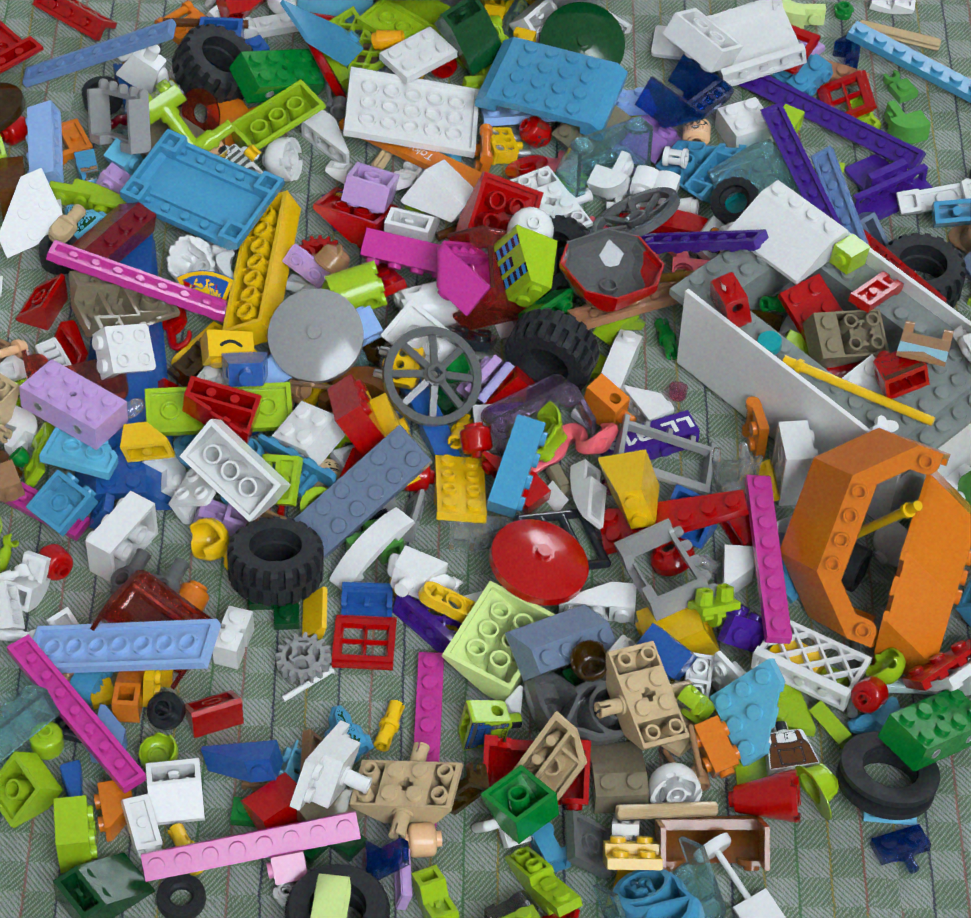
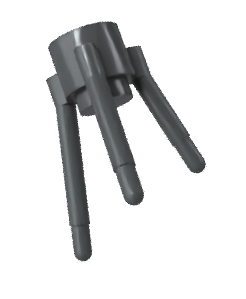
M324 77L327 95L326 105L331 107L330 113L333 117L343 119L345 117L347 97L337 96L332 99L330 86Z

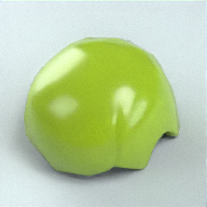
M892 647L885 649L880 655L876 654L874 656L875 664L873 666L869 665L866 670V676L878 677L886 685L894 684L902 676L906 661L903 653Z
M157 732L153 736L147 737L141 743L138 757L143 767L146 768V763L177 760L179 749L171 734L165 735Z

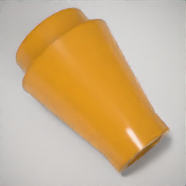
M376 30V32L372 33L371 40L375 50L383 51L405 40L403 30Z

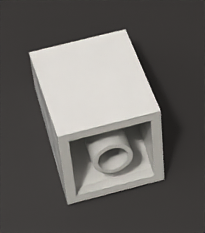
M444 159L425 169L400 201L405 205L452 223L460 218L474 188Z

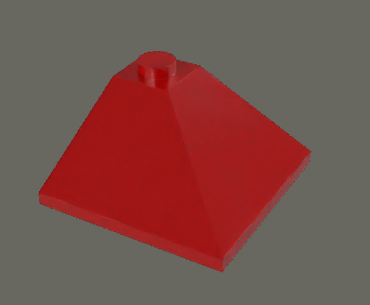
M483 171L460 215L454 236L494 249V244L507 233L508 223L512 216L522 208H539L544 192Z
M335 187L315 202L313 209L350 243L356 244L361 249L366 229L370 228L384 232V222L390 208L398 206L390 204L385 213H372L368 208L361 206L353 207L348 205L347 202L341 201L342 196L340 197L336 193L343 191V189Z

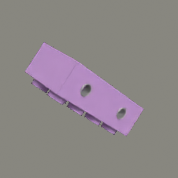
M52 359L19 386L22 408L95 450L119 431L123 424L128 423L127 401Z

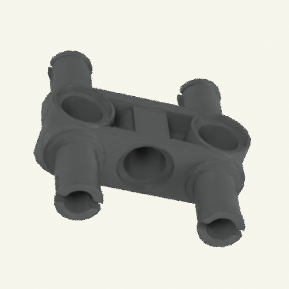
M137 548L129 565L116 570L112 574L110 579L112 584L110 589L111 596L101 610V613L105 617L115 620L124 602L130 601L148 606L139 622L158 621L163 612L173 609L180 602V581L190 567V564L186 560L176 557L167 575L160 576L144 572L143 569L152 555L144 549Z

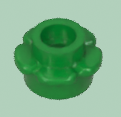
M841 1L835 4L833 8L835 10V17L840 20L850 19L854 12V7L847 1Z

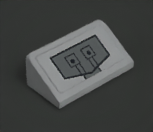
M420 489L406 502L403 513L410 517L415 524L403 535L404 541L413 543L425 507L424 489Z

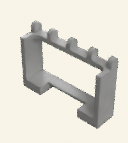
M104 78L99 80V88L87 89L90 142L104 145L111 144L118 138L123 141L120 142L121 152L139 154L151 151L149 96L147 90H138L137 87L132 86L129 88L128 93V86L126 84L118 86L117 82H108ZM109 95L126 99L128 136L111 131Z
M629 414L624 415L622 425L616 436L613 455L624 453L628 431L702 454L705 458L702 464L700 482L654 467L653 469L657 480L675 486L679 484L701 495L709 494L716 451L715 442L711 441L710 445L707 446L695 442L696 436L691 435L689 439L673 435L672 428L668 427L667 431L664 432L651 428L650 421L645 420L644 425L630 421Z
M669 518L614 543L622 565L656 621L687 608L688 601L695 600L697 588H710L714 591L713 595H716L718 586L716 583L708 585L707 580L712 576L709 570L701 572L697 570L696 566L702 562L701 557L698 554L689 557L686 551L692 548L691 541L688 539L679 541L678 538L684 534V530L680 526L672 528ZM672 541L696 580L657 596L651 584L648 585L636 565L634 557Z

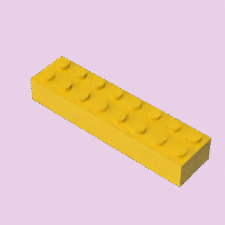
M288 190L277 194L240 245L233 275L234 282L230 290L222 330L253 332L254 346L268 342L270 320L277 307L284 300L290 267L282 262V260L295 243L301 212L300 206Z

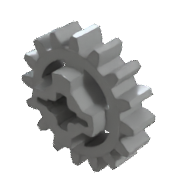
M304 632L303 637L294 634L293 640L285 638V646L279 645V653H275L277 670L281 671L282 677L286 678L289 676L290 683L298 679L300 685H303L307 679L310 683H314V677L316 676L322 679V671L328 672L329 664L332 663L330 646H326L325 639L323 638L318 641L317 634L310 638L307 632Z

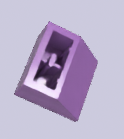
M648 114L633 117L621 136L620 141L656 164L662 159L665 146H670L671 148L682 137L677 135V130L670 126H663L659 123L660 120L656 116Z

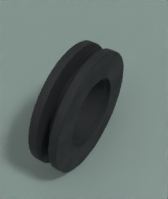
M880 731L862 733L850 739L842 750L836 769V778L841 792L853 805L870 815L888 820L912 819L922 815L930 808L940 783V770L936 762L914 772L878 737ZM874 763L894 766L904 772L912 784L900 788L885 786L871 778L866 773L864 766Z

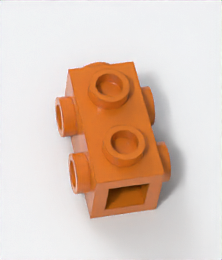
M717 715L695 724L694 731L697 744L703 756L701 758L703 769L707 773L710 772L712 778L720 776L721 779H724L736 773L734 769L740 764L741 756L736 745H731L728 736L730 732L725 721H720Z

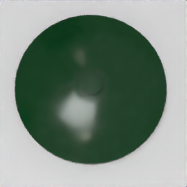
M573 2L555 10L544 23L539 38V43L616 62L619 65L625 52V37L617 19L605 8L589 2Z

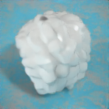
M190 235L180 236L178 238L179 241H175V244L170 246V256L166 258L168 262L167 269L176 283L179 284L177 277L187 272L198 270L214 271L216 263L212 258L213 254L210 244L203 239Z

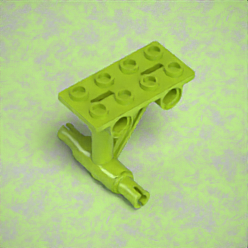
M163 79L155 85V91L150 94L148 93L150 126L161 119L172 131L186 136L188 143L210 151L213 148H218L220 141L236 131L227 119L214 130H207L196 138L179 115L180 111L177 107L187 99L172 79L169 81Z

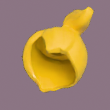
M209 517L192 523L189 528L192 533L191 551L193 556L205 561H214L223 557L224 567L228 570L227 548L229 545V534L226 526L217 519Z

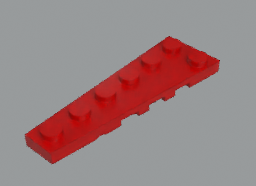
M742 489L660 501L657 505L656 524L669 518L672 528L680 526L684 533L746 516L749 515L746 496ZM619 508L606 509L604 525L600 530L603 547L607 555L617 552L615 542L648 527L631 529Z

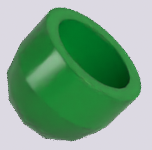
M20 446L9 456L8 460L12 459L14 466L22 468L25 464L29 463L30 455L23 446Z

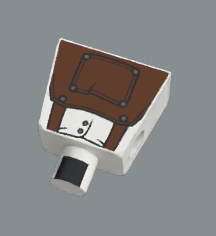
M777 721L775 728H772L773 733L770 734L769 743L771 745L769 753L765 755L767 776L791 769L794 770L799 765L807 768L819 764V760L804 731L801 729L789 730L785 721Z

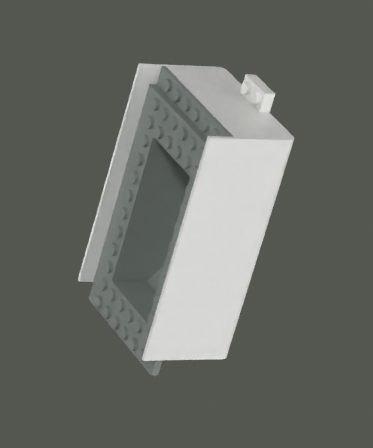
M872 248L869 250L865 265L848 275L828 261L803 280L805 281L820 273L843 311L860 310L856 305L848 301L850 294L882 271L890 274V278L893 280L898 279L904 283L903 289L898 295L894 294L874 308L880 309L889 353L898 350L906 320L916 322L913 333L942 339L944 329L954 331L961 325L963 330L966 329L967 334L971 333L970 320ZM724 250L670 288L669 295L683 305L677 363L744 417L747 414L745 406L747 398L751 396L759 398L769 425L768 436L773 440L776 439L778 422L808 420L809 429L814 431L813 447L818 450L820 455L872 431L870 428L875 426V418L882 415L886 420H893L898 423L899 428L892 433L951 454L947 466L940 464L937 471L958 491L959 479L971 471V363L962 354L954 337L952 338L945 367L926 363L930 385L893 399L934 416L935 421L932 426H929L879 404L872 405L860 396L801 372L798 374L793 368H790L783 362L785 355L797 360L801 358L805 360L806 364L825 372H830L780 333L778 334L782 338V348L779 353L773 355L759 344L757 339L765 331H777L751 311L752 322L740 328L719 313L710 298V282L729 272L735 274L747 294L749 307L756 310H761L759 302L763 296H776L796 285L753 252L748 250H738L735 252ZM736 305L733 307L732 311H737ZM776 310L767 311V312H772V313H777V314L783 315L784 317H783V320H782V324H783V322L785 321V319H786V317H787V315H788L787 311H786V312H777ZM910 469L877 484L867 514L876 520L899 509L906 502L918 501L926 474Z

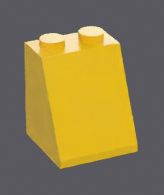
M646 449L599 457L598 462L612 497L630 528L636 529L655 525L660 485Z
M648 607L636 611L638 622L635 625L641 637L651 624L655 623L693 653L713 656L720 650L713 627L709 626L707 621L703 622L698 611L695 609L690 610L687 607L658 621L655 620Z

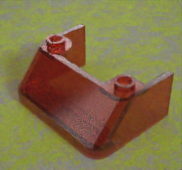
M476 226L447 234V238L450 241L468 242L478 249L488 247L491 288L468 316L462 311L453 313V318L460 325L469 327L470 331L518 320V314L527 308L507 299L496 260L494 244L507 233V230L488 226Z
M136 570L108 599L90 629L95 631L104 620L108 623L212 618L145 570ZM191 669L173 670L178 673V676L170 687L174 690Z

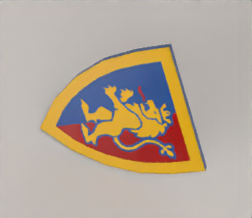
M207 270L191 271L177 277L179 284L223 300H227L234 279L229 276Z

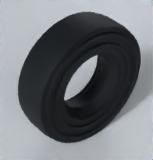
M190 874L168 877L158 887L156 894L157 906L165 918H196L202 912L206 903L204 886L199 879ZM177 890H187L192 895L191 901L184 906L173 904L170 898Z

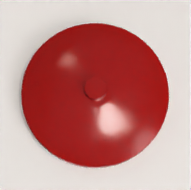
M524 519L507 524L496 534L489 551L490 566L499 583L514 596L537 605H559L572 600L582 590L589 573L588 559L579 542L564 529L546 521Z

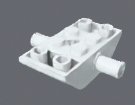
M549 166L510 180L544 192L539 209L545 211L549 216L555 218V215L570 216L581 222L586 228L593 226L592 220L580 206L593 200L592 192L588 187L572 194L569 193Z

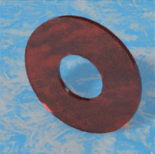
M202 88L189 91L185 95L187 100L182 103V116L204 131H212L220 124V109L214 96ZM197 104H202L207 109V120L203 123L199 122L194 114Z

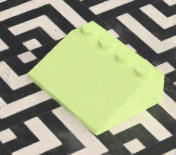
M489 581L445 649L442 657L482 693L495 700H503L505 702L523 680L505 633L556 614L537 604L526 602L511 594L504 587Z

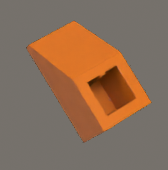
M113 780L97 783L99 793L94 794L96 810L102 809L103 815L97 817L100 833H106L107 842L113 841L127 824L121 801L133 797L131 790L124 794Z

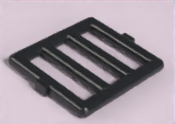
M578 509L520 514L513 517V522L524 519L546 522L558 521L560 527L571 534L577 541L578 539L568 520L579 518L598 557L595 560H588L589 570L604 569L611 566V561L602 544L600 531L596 532L593 524L583 518Z

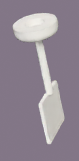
M728 833L716 836L696 852V855L702 861H708L717 857L745 898L743 902L732 908L738 918H786L766 888L753 896L749 894L722 853L731 844V837Z

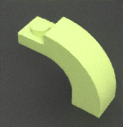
M782 0L783 8L791 25L804 29V25H824L826 4H802L791 0Z

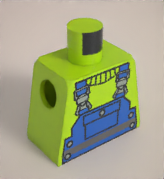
M466 700L457 728L463 751L484 747L485 735H498V738H503V741H505L509 729L521 728L522 717L519 712L509 713L503 700Z

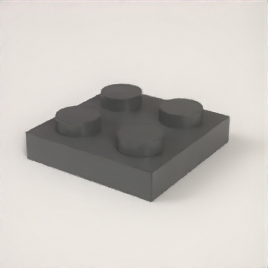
M574 810L566 813L567 861L604 880L612 877L613 870H607L603 864V840L610 841V829Z

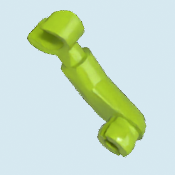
M12 533L3 536L4 546L0 549V573L8 567L12 555L11 549L19 546L18 540L11 541Z

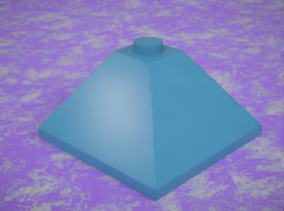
M285 0L280 2L304 40L347 67L364 49L359 42L361 38L353 30L349 32L341 26Z

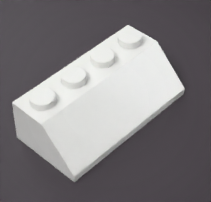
M210 419L179 456L249 522L254 521L276 504L291 486L288 481L222 420Z

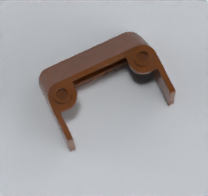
M730 815L654 819L655 841L660 844V856L663 859L664 870L669 872L679 871V867L684 866V863H720L717 857L708 861H702L698 858L696 852L716 836L728 833L731 837V844L722 853L729 863H737L743 866L745 871H758L759 866L764 871H770V826L760 816Z

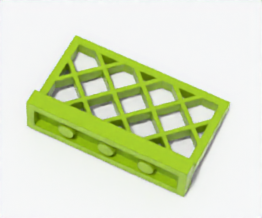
M354 6L331 19L330 22L344 29H350L349 32L351 30L354 32L355 30H363L359 42L362 46L364 43H371L369 51L362 50L347 66L348 69L343 64L323 53L346 93L348 92L351 67L378 71L386 66L381 60L375 64H370L372 56L379 57L382 51L379 49L375 51L370 31L357 24V18L360 15ZM352 15L355 16L352 24L345 23L347 18ZM359 55L366 56L364 63L356 62Z

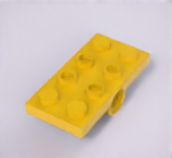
M435 455L434 505H436V520L486 523L485 474L481 467V458L472 459L471 456Z

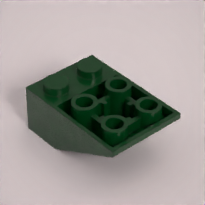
M462 0L441 13L435 22L436 27L446 41L458 51L457 56L472 76L493 63L502 43L486 8L480 0Z
M125 852L75 866L53 880L55 896L71 918H115L155 892V889L149 882L145 881V877Z

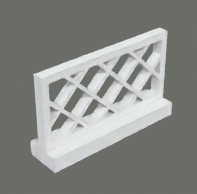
M790 620L791 641L795 640L799 649L786 651L784 644L765 643V639L760 646H757L753 652L752 669L767 659L774 658L786 681V685L818 700H822L842 711L848 705L853 686L861 680L872 661V657ZM810 638L814 640L816 645L803 647L800 639ZM778 644L781 652L775 654L766 650V648ZM832 648L838 652L839 656L827 658L824 650ZM819 651L822 660L810 662L807 653ZM802 655L804 663L796 664L790 661L789 657ZM855 659L863 664L861 667L850 669L847 661ZM842 662L845 670L833 673L830 664ZM825 666L828 674L819 675L812 668ZM848 676L851 684L847 688L837 683L836 679Z

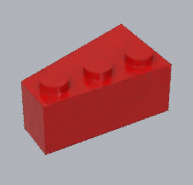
M349 374L327 390L336 423L359 453L364 456L385 438V435L370 404L365 384L361 379L356 380L352 374Z
M191 375L184 394L182 411L204 425L210 419L222 420L248 444L260 412L262 396Z

